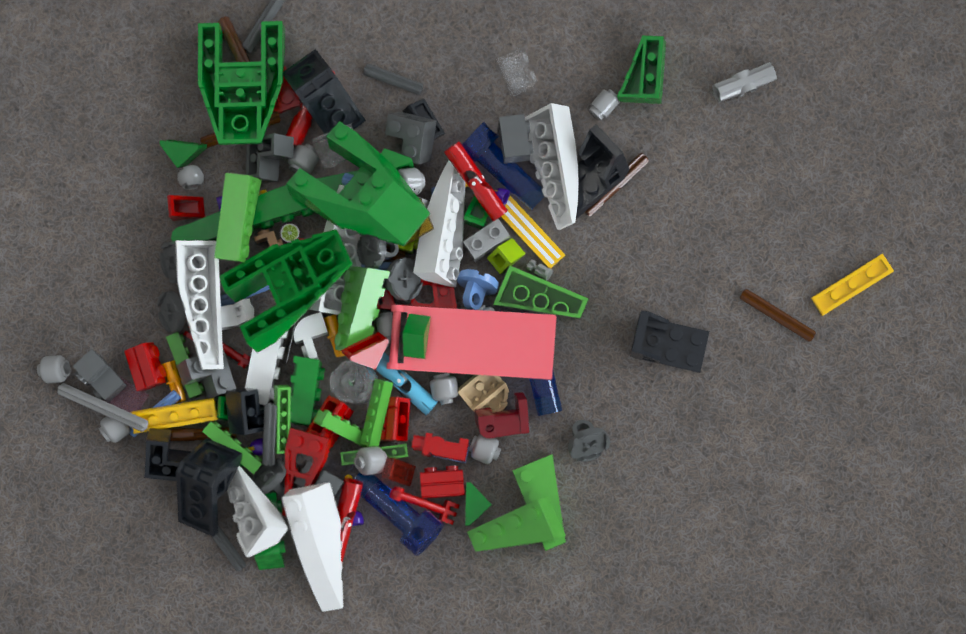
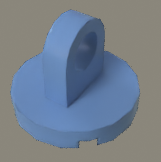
M465 269L460 271L457 278V283L465 288L463 304L468 310L479 309L482 306L485 295H495L498 292L499 282L487 273L482 276L479 275L478 270Z

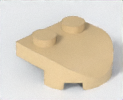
M473 375L458 388V394L473 411L490 407L492 412L503 411L508 404L509 389L500 376Z

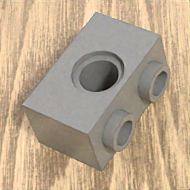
M497 219L463 241V246L474 262H477L508 241L510 235L500 220Z

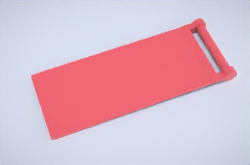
M391 305L393 319L389 362H387V369L552 379L556 315ZM403 312L407 313V319L409 314L431 316L425 359L404 357V362L398 363L401 313Z

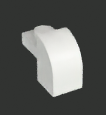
M250 298L243 299L232 305L221 306L222 330L239 327L254 318V308L251 305Z
M319 312L303 318L295 328L294 341L296 344L304 342L301 349L305 358L319 359L313 339L328 335L323 314Z

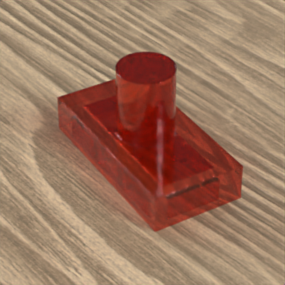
M387 457L384 470L380 473L382 474L381 478L410 487L416 466Z

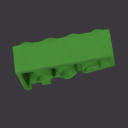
M225 173L214 258L245 263V259L249 255V240L252 234V225L262 180L250 175Z
M350 266L344 275V291L341 295V312L338 315L339 326L338 333L335 336V350L341 351L373 335L374 327L372 326V321L378 317V299L384 295L385 288H382L384 278L388 279L390 271Z
M509 266L493 305L581 318L589 298Z
M553 455L513 470V475L525 504L527 505L535 500L549 496L563 528ZM565 536L556 540L542 542L544 550L547 551L564 544Z
M549 496L535 500L467 532L475 552L556 540L566 536Z

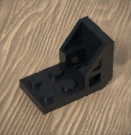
M316 49L283 72L284 78L325 136L331 132L339 121L352 130L366 121L334 72Z
M596 124L589 129L578 152L581 161L578 163L576 219L625 179L630 170L623 151Z
M641 310L630 357L700 373L710 331L671 323L664 317Z
M206 438L181 460L176 471L178 522L212 537L218 533L217 499L228 490L241 463V452Z

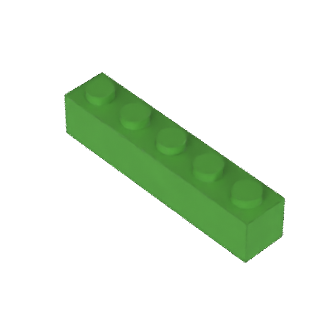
M177 332L167 336L166 339L176 365L185 359H189L188 354L190 352L188 347L184 346L183 342H185L183 334L180 335ZM196 382L184 385L190 399L203 395L202 391H204L202 383Z
M375 379L360 444L369 447H379L393 382Z
M274 385V404L277 406L275 453L285 454L290 431L291 387L288 385Z
M318 410L313 421L314 423L359 446L368 447L360 444L363 433L362 428L359 430V426L354 424L351 426V422L345 419L341 421V417L335 414L332 416L330 411L325 410L323 412Z
M210 421L202 432L213 441L241 452V464L251 473L255 474L263 465L262 459L257 455L253 456L251 454L252 451L248 447L244 448L241 446L242 442L237 438L233 439L229 431L226 429L223 431L218 422Z
M407 444L380 447L386 453L388 460L409 457ZM358 450L340 452L342 466L354 464Z

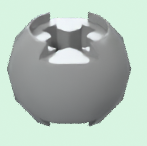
M189 165L178 172L177 180L183 189L193 190L202 185L204 174L198 166Z

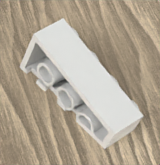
M288 331L276 343L257 353L252 349L245 388L258 389L259 404L265 405L270 403L271 400L274 401L275 380H278L281 368L278 366L280 359H283L285 350L283 343L284 339L287 338Z

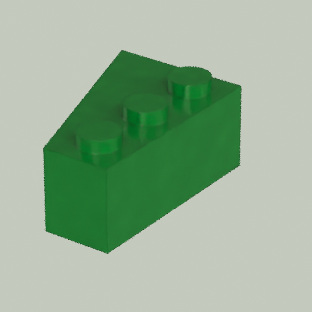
M642 36L632 59L633 62L625 76V81L617 95L620 102L662 104L666 50L664 36Z
M294 356L293 362L295 366L293 375H291L290 423L310 426L318 412L315 406L316 401L321 399L322 389H319V382L324 380L325 368H322V363L318 359Z
M276 493L265 494L275 508L282 513V500H278ZM281 538L277 544L254 555L259 570L285 567L283 553H286L285 540Z

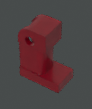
M523 392L514 393L516 409L492 412L489 407L474 410L476 426L483 437L496 438L530 433L527 398Z

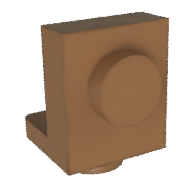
M269 229L258 232V236L254 237L257 244L268 241L269 246L274 244L283 245L282 239L278 240L274 231L270 232Z

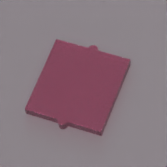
M119 376L128 386L109 403L128 412L142 410L141 407L149 395L144 391H137L133 384Z

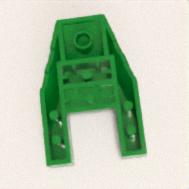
M261 21L260 62L222 63L223 33L220 24L198 23V86L218 144H262L283 83L285 28L283 22Z
M339 121L326 136L329 149L360 169L341 192L337 193L299 168L286 183L290 196L340 229L354 230L358 234L372 235L380 240L404 246L427 219L430 212L393 164L356 131Z
M337 229L311 235L312 238L290 240L291 243L283 245L274 244L249 258L245 263L243 262L219 276L225 293L235 303L267 285L270 288L277 305L240 325L247 344L257 353L276 343L353 264Z

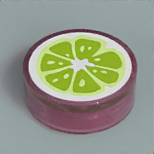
M285 223L280 228L279 235L282 241L287 244L291 243L290 240L300 238L301 231L296 224Z

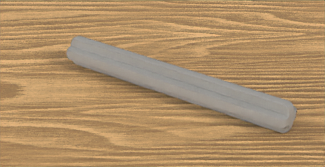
M65 383L58 386L57 393L67 399L141 432L148 428V421Z

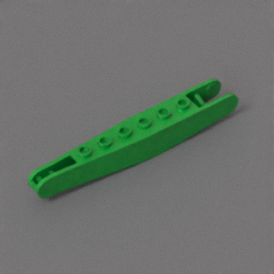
M358 170L346 173L355 175ZM345 173L317 178V180L337 192L339 185H343L342 178ZM285 185L258 196L252 233L254 229L261 227L262 229H268L273 227L274 223L280 221L287 223L293 221L294 217L300 215L306 217L315 212L290 196L288 187ZM220 211L174 229L171 235L172 241H217Z

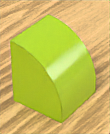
M511 238L498 246L487 259L501 274L509 266L520 260L525 255V252Z

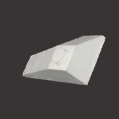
M239 466L227 492L229 501L234 504L236 513L233 515V520L238 523L239 533H237L238 542L246 557H251L277 544L288 530V527L280 512Z

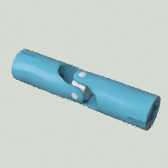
M384 352L376 371L384 378L391 380L399 392L406 398L411 399L410 402L424 415H427L437 405L438 401L433 400L432 395L408 373L401 370L387 369V362H389L390 357ZM409 380L411 389L410 391H405L401 386Z

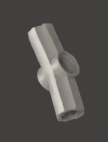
M769 62L750 71L749 69L743 70L727 80L714 84L712 86L713 95L718 102H722L738 95L740 97L744 96V93L749 91L752 93L758 87L777 80L774 67Z

